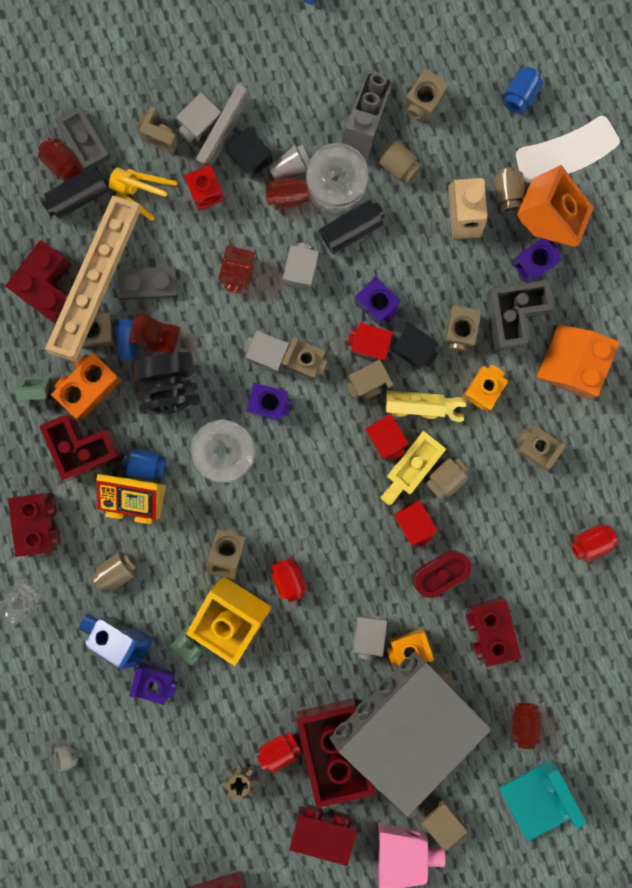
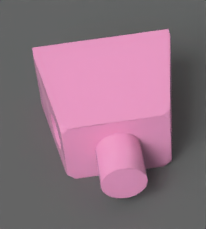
M378 823L379 888H405L424 885L428 882V867H445V851L442 848H428V839L424 831Z

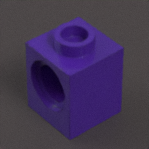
M541 238L516 256L511 263L524 281L531 283L555 267L562 259L559 256L561 253L558 246L553 241ZM533 254L542 255L545 264L543 266L535 264L532 258Z
M376 276L355 296L354 302L378 326L383 321L387 324L390 323L400 312L397 307L401 300ZM376 297L384 298L387 302V307L383 310L375 309L371 304L372 299Z
M253 383L246 411L250 414L282 422L283 415L289 416L292 399H288V391ZM270 395L277 397L279 400L278 407L273 411L265 410L262 405L264 398Z

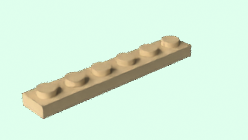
M112 195L45 347L49 354L76 362L140 214L141 207L139 203Z

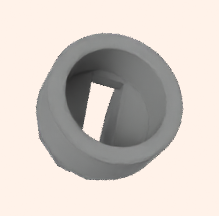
M62 746L55 748L54 757L59 772L69 770L76 765L78 758L72 759L71 755L77 752L73 747Z

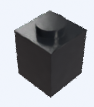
M249 127L243 132L237 131L228 141L227 150L229 156L251 180L273 161L272 152Z

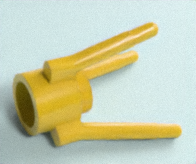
M119 167L114 169L109 180V188L117 191L116 197L133 202L136 201L128 195H134L137 188L163 197L167 196L166 191L140 182L139 179L164 185H178V182L175 180L139 173L131 169L126 171ZM140 205V213L153 221L155 219L154 215Z

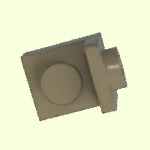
M150 106L148 112H144L141 115L138 123L139 133L143 141L175 154L179 143L174 131L163 124L156 126L160 116L157 108Z

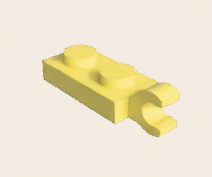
M386 391V412L392 413L395 416L403 417L408 414L420 415L423 418L434 419L437 416L445 417V414H447L455 422L464 421V414L454 411L458 406L466 407V400L462 397L445 398L444 395Z
M422 431L386 476L393 483L386 489L380 499L386 504L391 505L402 490L410 495L446 448Z

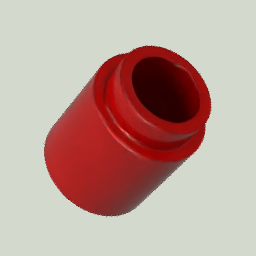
M598 524L574 536V543L571 544V549L578 560L583 559L586 563H589L613 551V547L618 545V539L608 524L603 526Z
M292 557L271 565L273 571L271 576L281 600L287 598L288 602L291 603L305 597L303 591L307 590L308 587L298 563H294Z
M292 732L286 735L282 733L259 747L261 754L257 755V759L265 772L270 769L272 774L296 761L298 759L297 756L303 752Z

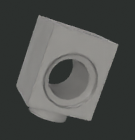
M200 92L176 116L180 126L178 131L189 143L194 140L201 146L207 140L221 112Z
M298 243L297 246L290 245L283 275L284 285L312 291L319 259V251L314 250V246L305 243Z
M256 330L254 337H248L243 352L247 353L245 357L247 361L279 374L289 343Z
M357 614L352 649L353 653H358V658L375 660L376 656L383 657L387 628L386 617Z

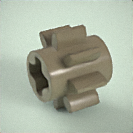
M239 762L235 770L229 767L226 768L225 773L230 779L222 780L221 786L228 787L227 798L234 796L238 798L239 803H242L243 797L247 794L250 797L254 796L255 791L251 786L258 785L259 778L252 777L253 766L246 769ZM236 778H242L244 787H239L238 782H235Z

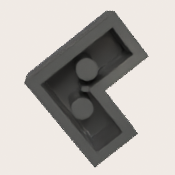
M550 280L491 288L487 292L485 297L494 352L523 348L530 343L526 318L547 315L554 310Z

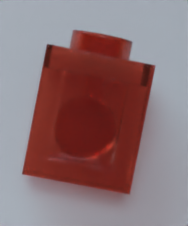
M136 314L128 342L155 353H174L180 327L164 324L144 314Z

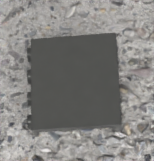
M414 651L409 657L402 660L399 668L389 678L383 680L377 690L367 700L358 705L356 711L346 722L341 723L335 729L334 734L329 739L345 759L408 817L491 729Z

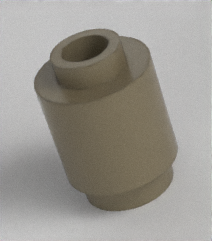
M398 140L393 144L390 141L387 142L378 154L381 157L379 164L399 181L403 180L407 184L422 167L418 162L419 158Z
M515 167L501 169L499 174L494 177L497 206L501 207L502 213L518 212L526 195L523 172L517 171Z
M449 457L429 476L431 479L426 484L442 500L446 496L450 497L469 480L466 474L470 470L459 458L453 461Z
M119 551L96 568V572L92 574V579L103 593L115 591L136 576L135 569L138 565L129 553L124 554Z

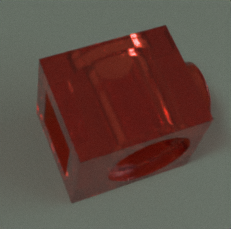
M227 245L218 277L220 284L224 285V290L240 294L241 290L249 291L257 260L255 252Z

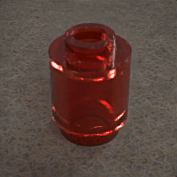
M48 138L39 146L38 158L57 179H62L65 182L79 174L81 165L78 163V158L59 138Z
M298 177L274 180L270 181V187L265 188L268 205H273L274 210L302 206L304 202H309L305 178L298 179Z
M516 703L515 710L512 711V741L518 743L519 748L534 749L536 744L542 742V713L539 712V705Z

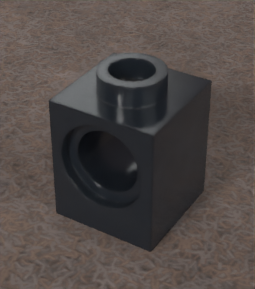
M410 323L391 351L420 370L423 365L430 367L439 354L435 351L439 343Z

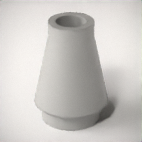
M302 144L298 147L294 145L268 167L275 181L286 177L308 172L307 169L313 166Z

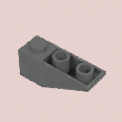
M366 72L345 127L340 154L365 162L368 161L394 79L382 74Z

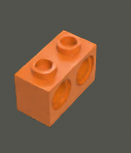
M93 352L89 356L87 354L82 356L75 364L76 369L69 376L65 375L59 379L54 386L56 390L51 394L75 419L81 421L123 380ZM100 367L102 371L101 378L96 382H91L89 377L91 370ZM75 388H79L81 398L78 402L72 403L69 399L70 392Z

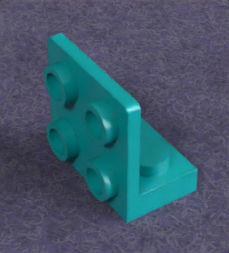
M550 760L499 787L503 798L527 841L568 820L576 829L587 824L559 770Z

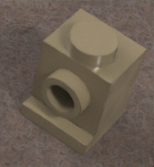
M293 337L282 361V366L315 380L317 374L323 375L329 359L324 358L325 350ZM303 354H310L312 361L305 364L301 361V356Z
M380 359L348 375L350 383L346 384V388L353 400L365 396L366 400L371 399L382 392L380 387L384 386L388 390L393 386Z
M532 426L530 429L526 427L518 436L516 442L519 445L515 450L542 470H550L566 445L562 442L560 443L538 426ZM538 440L544 443V449L541 452L535 448Z

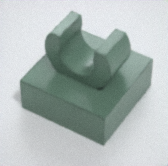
M51 376L22 377L15 388L16 399L24 400L26 409L31 408L32 400H39L41 409H45L48 403V394L52 388Z
M190 623L171 644L170 648L192 666L207 648L186 635L191 625Z

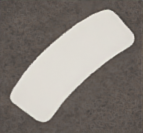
M599 116L585 126L566 135L520 148L516 152L519 171L523 172L524 182L531 183L533 178L559 165H562L569 174L604 157L619 145L620 139L609 120L605 116Z

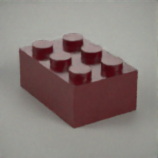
M354 698L297 711L296 720L316 809L376 795L374 785L338 752L329 739L334 734L335 729L341 723L346 722L356 711Z

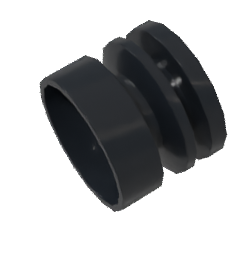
M165 353L141 358L131 363L134 383L148 384L149 387L136 394L139 400L151 399V401L138 406L140 414H173L185 411L187 408L201 403L199 395H186V393L197 390L198 384L184 382L183 378L196 373L192 353Z

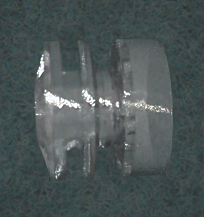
M333 143L323 146L313 154L308 162L306 181L309 201L317 211L326 216L338 218L361 205L365 199L369 171L366 160L360 152L347 144ZM337 173H341L342 177H339L338 181H334L333 177Z
M221 419L209 422L200 428L193 438L191 447L193 464L201 475L211 481L222 483L238 481L246 476L255 464L257 455L255 441L245 428L234 421ZM222 443H225V447L231 449V453L226 454L224 460H222L221 455L216 454V449H220Z

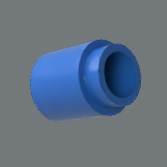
M531 67L519 69L504 94L505 100L503 104L505 107L517 114H523L525 110L529 109L543 85L541 74Z
M132 448L130 454H124L122 470L127 471V477L154 482L155 479L163 480L166 457L160 456V453Z

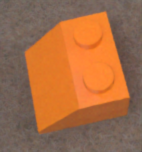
M559 165L532 179L517 216L533 236L575 247L581 242L594 207L563 166Z
M558 324L536 378L586 399L596 398L599 396L620 342L591 330Z

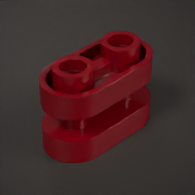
M445 551L414 571L412 576L413 586L424 597H437L464 581L471 572V563L467 556L458 551Z

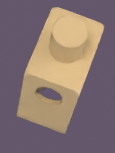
M484 178L454 180L448 185L452 239L480 238L487 222ZM474 222V225L472 226L465 225L467 223Z

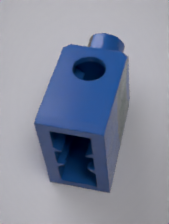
M87 614L79 627L81 631L90 635L86 641V646L121 669L140 665L154 640L153 637L115 617L97 619Z

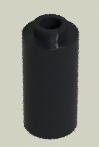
M92 165L44 193L46 200L42 201V204L51 217L56 215L61 219L105 194L109 189L95 165Z
M368 200L320 228L319 233L329 251L334 255L383 226L382 219L385 218V214L377 202L373 204Z

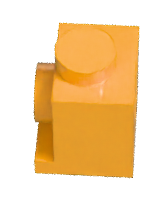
M490 365L489 368L482 366L462 397L485 412L491 411L508 383V380L503 378L505 372L494 365ZM486 380L493 383L491 391H487L483 386Z
M422 628L389 639L391 647L386 650L392 666L397 664L399 668L402 660L406 658L404 650L407 647L414 648L415 652L425 662L434 661L426 634Z

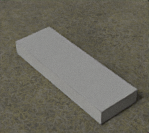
M237 84L196 158L200 169L208 165H214L249 102L247 88L240 84Z

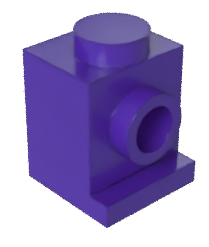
M141 663L137 667L129 696L165 705L168 698H174L178 681L173 680L175 672ZM157 682L159 690H151L149 683Z

